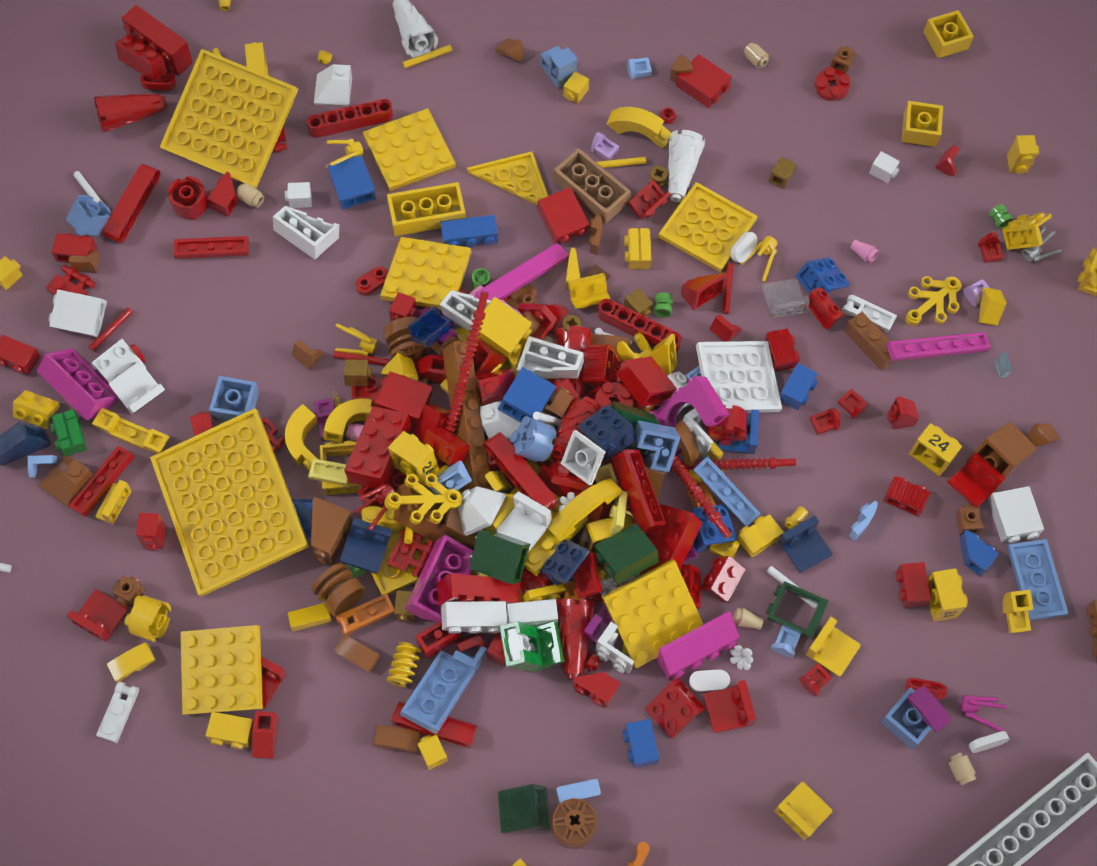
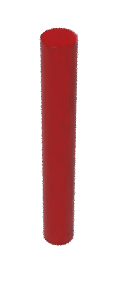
M733 263L726 264L727 279L724 287L722 313L725 315L730 312Z
M127 307L88 348L94 352L133 311Z
M334 351L333 358L368 360L369 364L386 366L390 362V359L340 351Z

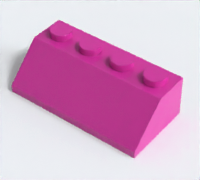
M73 348L45 354L37 369V372L85 420L96 418L101 408L109 410L120 400L109 386V383Z
M447 535L436 540L404 609L421 619L442 623L441 607H438L437 582L451 573L470 575V556L474 551Z
M728 611L659 648L656 661L667 680L674 678V680L685 674L684 671L690 668L695 670L706 659L711 661L720 655L719 652L723 650L727 652L737 646L736 643L738 642L739 635L732 614Z

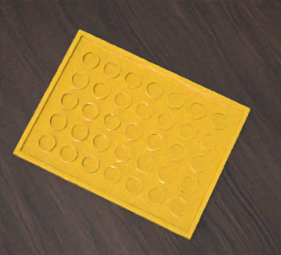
M256 408L150 457L199 596L207 595L310 547Z

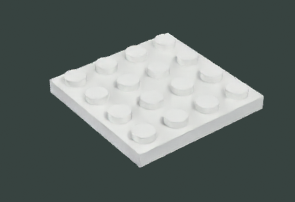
M768 341L698 342L696 344L702 377H707L722 403L726 405V408H732V405L745 409L746 413H750L751 409L759 410V413L780 412L782 410Z

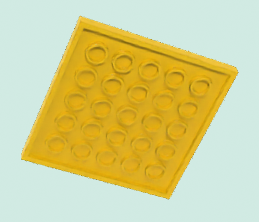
M201 49L160 148L223 175L228 171L231 178L257 188L299 89Z

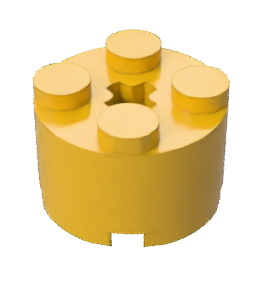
M138 595L134 600L131 613L125 618V625L128 626L130 634L156 642V638H161L168 628L170 618L167 617L168 611L171 612V606L167 602Z

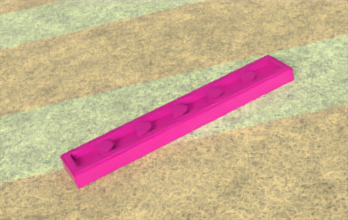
M556 243L477 291L475 297L479 299L481 291L489 293L487 300H492L495 296L501 301L567 260L569 254Z
M985 332L889 341L886 344L892 361L985 352L991 349Z

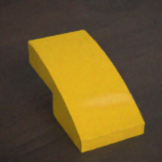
M143 643L113 659L107 665L114 680L119 682L134 671H141L156 659L148 643Z

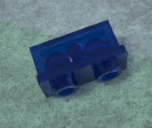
M433 306L409 324L408 330L414 342L429 347L441 336L447 334L455 324L452 319L440 315L438 307Z

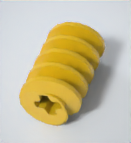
M399 642V645L396 647L397 653L393 656L396 661L391 662L393 667L389 670L391 676L387 677L386 681L394 686L407 688L406 684L413 683L408 676H415V673L410 669L417 668L413 660L420 659L415 653H421L422 650L413 644Z

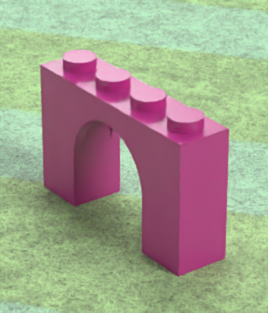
M702 376L690 378L687 381V385L677 389L674 392V396L664 400L661 403V407L650 412L656 416L659 425L674 428L677 426V414L686 403L691 404L696 409L706 426H716L730 415L707 377ZM677 448L674 456L679 457L682 454V448Z

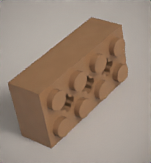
M579 148L558 165L553 172V182L563 190L571 187L578 203L594 216H596L597 212L601 213L602 223L605 225L627 206V202L630 200L631 191Z

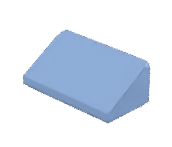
M461 461L456 462L436 475L437 481L448 490H458L471 482V478ZM429 487L436 495H441L434 488Z
M592 779L557 787L556 794L559 802L562 803L564 800L571 798L583 799L601 794L598 779Z

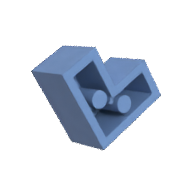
M556 46L540 54V65L558 89L564 87L574 71L577 72L578 58L568 47L561 50L559 46Z
M638 420L634 432L636 437L634 442L638 448L648 449L645 460L650 469L669 472L680 435L674 427Z

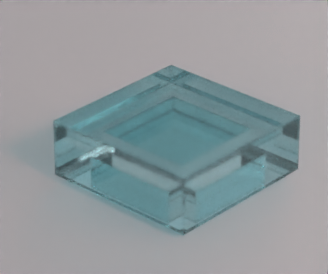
M1007 352L1000 353L995 364L999 377L1004 378L1008 376L1012 367Z

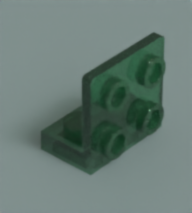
M530 784L498 791L501 833L505 834L531 828L538 830L550 829L547 790L545 786Z

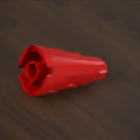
M161 94L94 97L95 108H97V116L103 133L140 121L142 118L164 111V107H167L165 96L162 97Z
M569 326V330L566 332L565 327L554 331L556 345L583 353L586 351L587 345H591L592 333L589 328ZM585 359L578 378H568L580 396L579 399L584 397L585 382L582 379V370L585 367Z
M584 396L583 399L576 397L570 402L558 427L556 439L554 438L552 443L554 447L551 454L555 458L563 459L574 430L585 436L578 426L601 409V406L595 400Z
M559 599L556 600L558 630L564 658L562 663L563 674L567 675V679H574L583 675L590 639L584 630L595 615L596 602L580 599V601Z

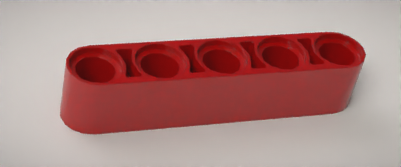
M380 99L311 115L307 119L309 134L314 138L388 122L393 118L392 103L388 99Z
M141 164L105 224L103 237L119 243L124 242L160 178L159 169L145 164Z
M603 299L599 302L597 314L601 321L633 337L635 334L641 333L649 345L654 347L670 334H675L676 353L679 351L682 338L678 332L611 299ZM619 317H625L626 319L621 320Z
M498 432L483 443L486 452L520 493L549 510H553L559 505L555 495L524 458L515 453L514 446L501 432Z

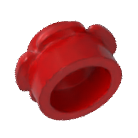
M670 107L664 108L659 114L660 118L664 120L663 123L672 124L677 117L674 109Z
M591 653L587 657L584 667L588 669V672L591 670L596 671L601 664L599 655Z

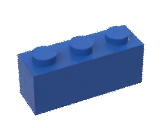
M495 215L441 221L443 244L474 247L476 245L498 243Z

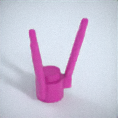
M963 695L960 711L965 712V717L973 718L999 732L1004 731V729L973 713H978L980 706L1006 709L1007 705L991 703V701L997 702L999 700L997 697Z

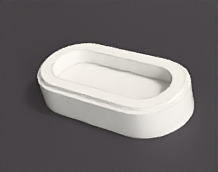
M745 232L732 247L731 258L734 262H744L756 248L757 236L755 233Z
M724 670L696 671L689 679L690 688L698 693L726 689L730 683V677Z
M1001 731L972 741L969 744V748L972 753H977L1000 746L1010 739L1007 732Z

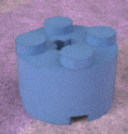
M79 195L75 199L66 217V221L76 228L75 231L79 235L100 236L111 213L106 204L100 200L98 203L93 201L94 197Z
M525 416L517 431L512 433L510 441L513 443L517 455L534 462H542L548 458L553 450L554 444L551 443L553 438L556 439V431L551 425Z

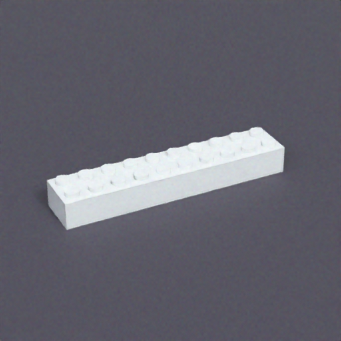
M1089 753L1081 756L947 866H1021L1097 803V762Z

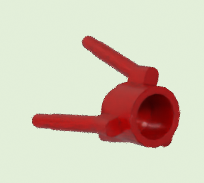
M382 484L378 488L360 496L359 500H363L375 494V497L356 509L354 514H358L362 509L370 506L375 501L383 504L389 493H395L394 489L389 484ZM386 506L383 507L369 526V530L374 528L387 511Z

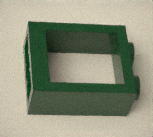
M786 581L783 582L782 586L778 584L773 594L777 596L774 604L770 602L765 612L768 614L767 620L812 639L829 601ZM785 590L817 604L807 630L774 616Z

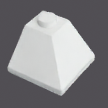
M333 64L317 74L314 105L349 107L352 85L351 65Z
M494 402L480 407L482 426L488 438L490 439L498 432H501L513 444L510 441V437L514 431H517L521 423L498 410L501 402Z
M574 430L561 465L588 485H592L605 451L577 430Z
M478 486L471 490H465L462 493V503L458 507L463 533L468 536L490 526L506 495Z

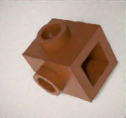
M122 576L113 587L112 593L117 598L116 602L125 607L127 605L133 607L135 598L138 595L144 596L145 593L144 588L140 584L141 581L133 576H130V578Z

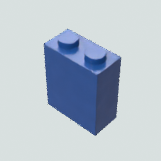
M362 155L354 156L333 166L327 165L329 176L342 210L376 200L375 189Z
M522 367L503 397L498 410L521 423L525 416L533 418L535 412H542L556 386Z

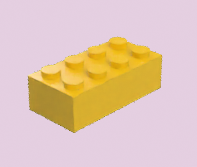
M459 182L387 194L394 236L441 229V221L466 218Z

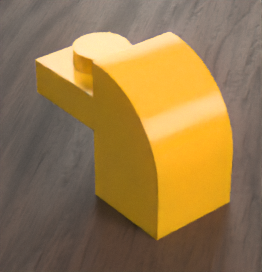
M1030 590L1008 592L1003 597V614L1006 613L1009 633L1031 631L1028 611L1033 610Z

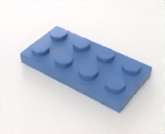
M1047 539L1009 544L1007 550L1019 591H1031L1033 610L1028 611L1029 620L1034 621L1066 616L1068 610Z
M442 650L400 713V716L435 734L438 733L476 673V669L452 658V655Z

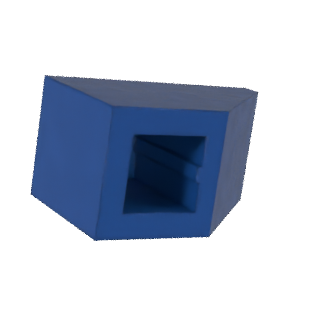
M966 530L960 538L964 565L981 577L999 553L996 552L994 547L981 541L974 532Z

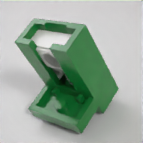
M517 621L500 626L506 667L532 673L564 662L557 622L533 626Z

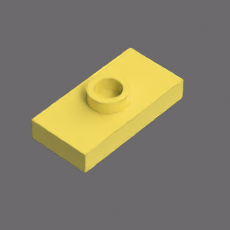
M313 458L308 476L309 479L348 486V479L344 471L346 464Z
M625 491L615 498L614 505H612L609 516L612 517L610 534L613 535L620 532L624 526L628 496Z

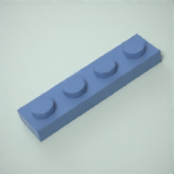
M708 456L693 469L698 477L744 526H748L761 514Z

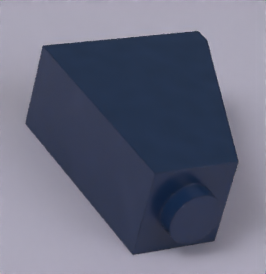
M19 421L0 435V465H7L49 447L51 442L46 430Z

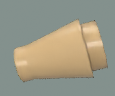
M743 607L741 609L736 608L733 615L734 623L738 627L760 630L763 625V618L758 617Z

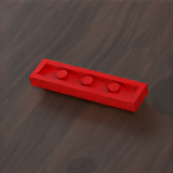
M248 236L174 239L175 259L249 256Z
M117 446L68 505L70 509L86 517L135 456L126 449Z

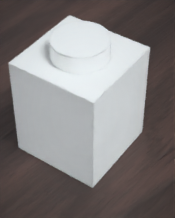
M881 151L873 162L869 174L888 184L891 178L895 179L900 170L897 168L900 161Z
M310 182L288 183V190H285V201H289L290 208L312 207Z

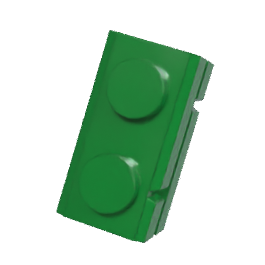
M72 409L53 415V423L50 426L53 434H57L58 440H55V445L58 452L62 451L64 456H70L86 451L87 445L76 411Z

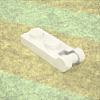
M855 295L848 296L847 304L841 310L844 315L853 317L862 311L880 330L886 333L890 331L897 315Z
M120 681L117 683L114 695L96 734L97 737L114 743L118 742L139 693L138 687H128L126 683ZM123 694L128 695L126 701L121 699Z

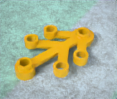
M929 276L923 277L920 284L924 289L930 287L942 289L935 292L921 291L918 287H911L908 292L909 298H925L929 300L917 310H910L905 320L910 326L918 325L922 315L936 304L934 320L937 324H943L947 319V315L944 313L943 297L948 294L949 304L947 311L955 314L960 307L956 301V293L961 289L960 280L956 277H947L944 281L932 280Z
M433 473L426 475L424 483L426 486L434 488L441 495H434L418 482L416 475L408 474L405 479V485L413 488L420 495L400 496L398 493L392 492L387 495L384 504L387 509L392 511L397 510L402 504H423L418 510L413 511L410 516V521L413 524H420L423 516L435 503H443L438 510L432 511L429 517L432 523L438 524L448 509L459 507L463 499L459 491L455 489L448 490L437 481V476ZM428 478L433 479L434 482H429ZM408 479H413L414 483L409 482ZM391 498H395L397 502L392 501ZM417 515L420 519L417 520L413 516ZM433 515H438L439 519H435Z

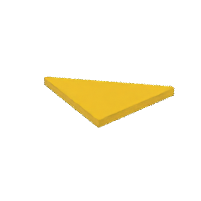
M533 151L467 167L468 174L532 204L537 205L538 200L548 196Z

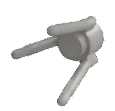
M1046 227L1040 230L1041 235L1046 230ZM1055 231L1042 239L1043 243L1055 234ZM1040 246L1022 248L1023 257L1029 262L1033 260L1034 263L1040 259L1062 252L1061 249L1040 255L1042 251Z

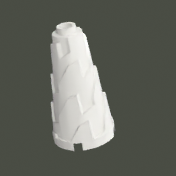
M394 0L392 4L395 12L394 16L400 29L399 32L406 53H409L414 58L430 52L432 47L435 49L438 44V37L423 16L418 13L415 6H412L409 0Z
M678 130L670 134L668 191L671 194L669 196L670 199L674 202H680L684 199L705 146V139L702 140L703 136L694 131L682 130V134H677Z

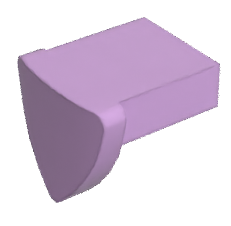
M597 132L590 151L608 161L619 151V145L606 138L604 134Z
M983 279L962 290L967 300L974 307L981 303L982 288H990Z

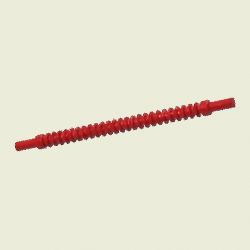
M481 291L477 310H474L473 313L474 319L471 321L473 325H470L472 330H469L470 335L467 336L469 341H466L468 346H465L466 351L463 352L465 357H462L464 362H461L462 367L459 368L461 373H458V376L460 378H457L458 383L455 384L457 388L454 389L456 393L453 394L454 399L451 400L453 404L450 405L452 409L449 410L450 415L447 416L449 420H446L448 425H445V428L453 435H455L453 431L457 429L455 426L458 425L456 421L459 420V410L462 409L460 405L463 402L461 400L464 399L463 394H466L464 389H467V386L465 384L468 383L467 379L470 378L468 373H471V363L474 362L472 357H475L474 352L477 351L475 348L478 346L476 341H479L478 336L481 335L479 331L482 330V327L480 326L483 325L482 320L486 316L484 310L489 293ZM441 459L438 460V464L441 467L446 464Z
M634 399L633 408L641 410V406H638V402ZM674 456L671 468L675 469L674 473H678L677 477H681L680 481H684L683 485L687 486V490H691L690 494H693V498L697 499L696 503H700L699 507H703L702 511L706 512V516H709L710 522L717 526L725 538H729L732 533L721 520L722 516L720 513L715 512L716 508H712L713 504L709 503L710 500L706 499L707 496L705 494L703 495V490H700V486H696L697 482H693V477L690 478L691 474L687 473L688 470L684 469L683 464L681 465L678 456Z
M759 457L758 460L755 458L753 460H750V458L739 460L737 458L734 461L731 458L730 461L728 459H725V461L714 459L712 461L721 471L723 468L725 470H728V468H731V470L742 468L744 470L747 467L750 470V467H753L755 470L756 467L759 469L761 467H764V469H767V467L776 469V467L796 466V458L776 459V457H769L767 459L764 457L761 460ZM698 459L697 462L693 463V465H685V462L681 460V465H684V469L688 470L687 472H689L690 469H692L693 471V469L700 463V460Z

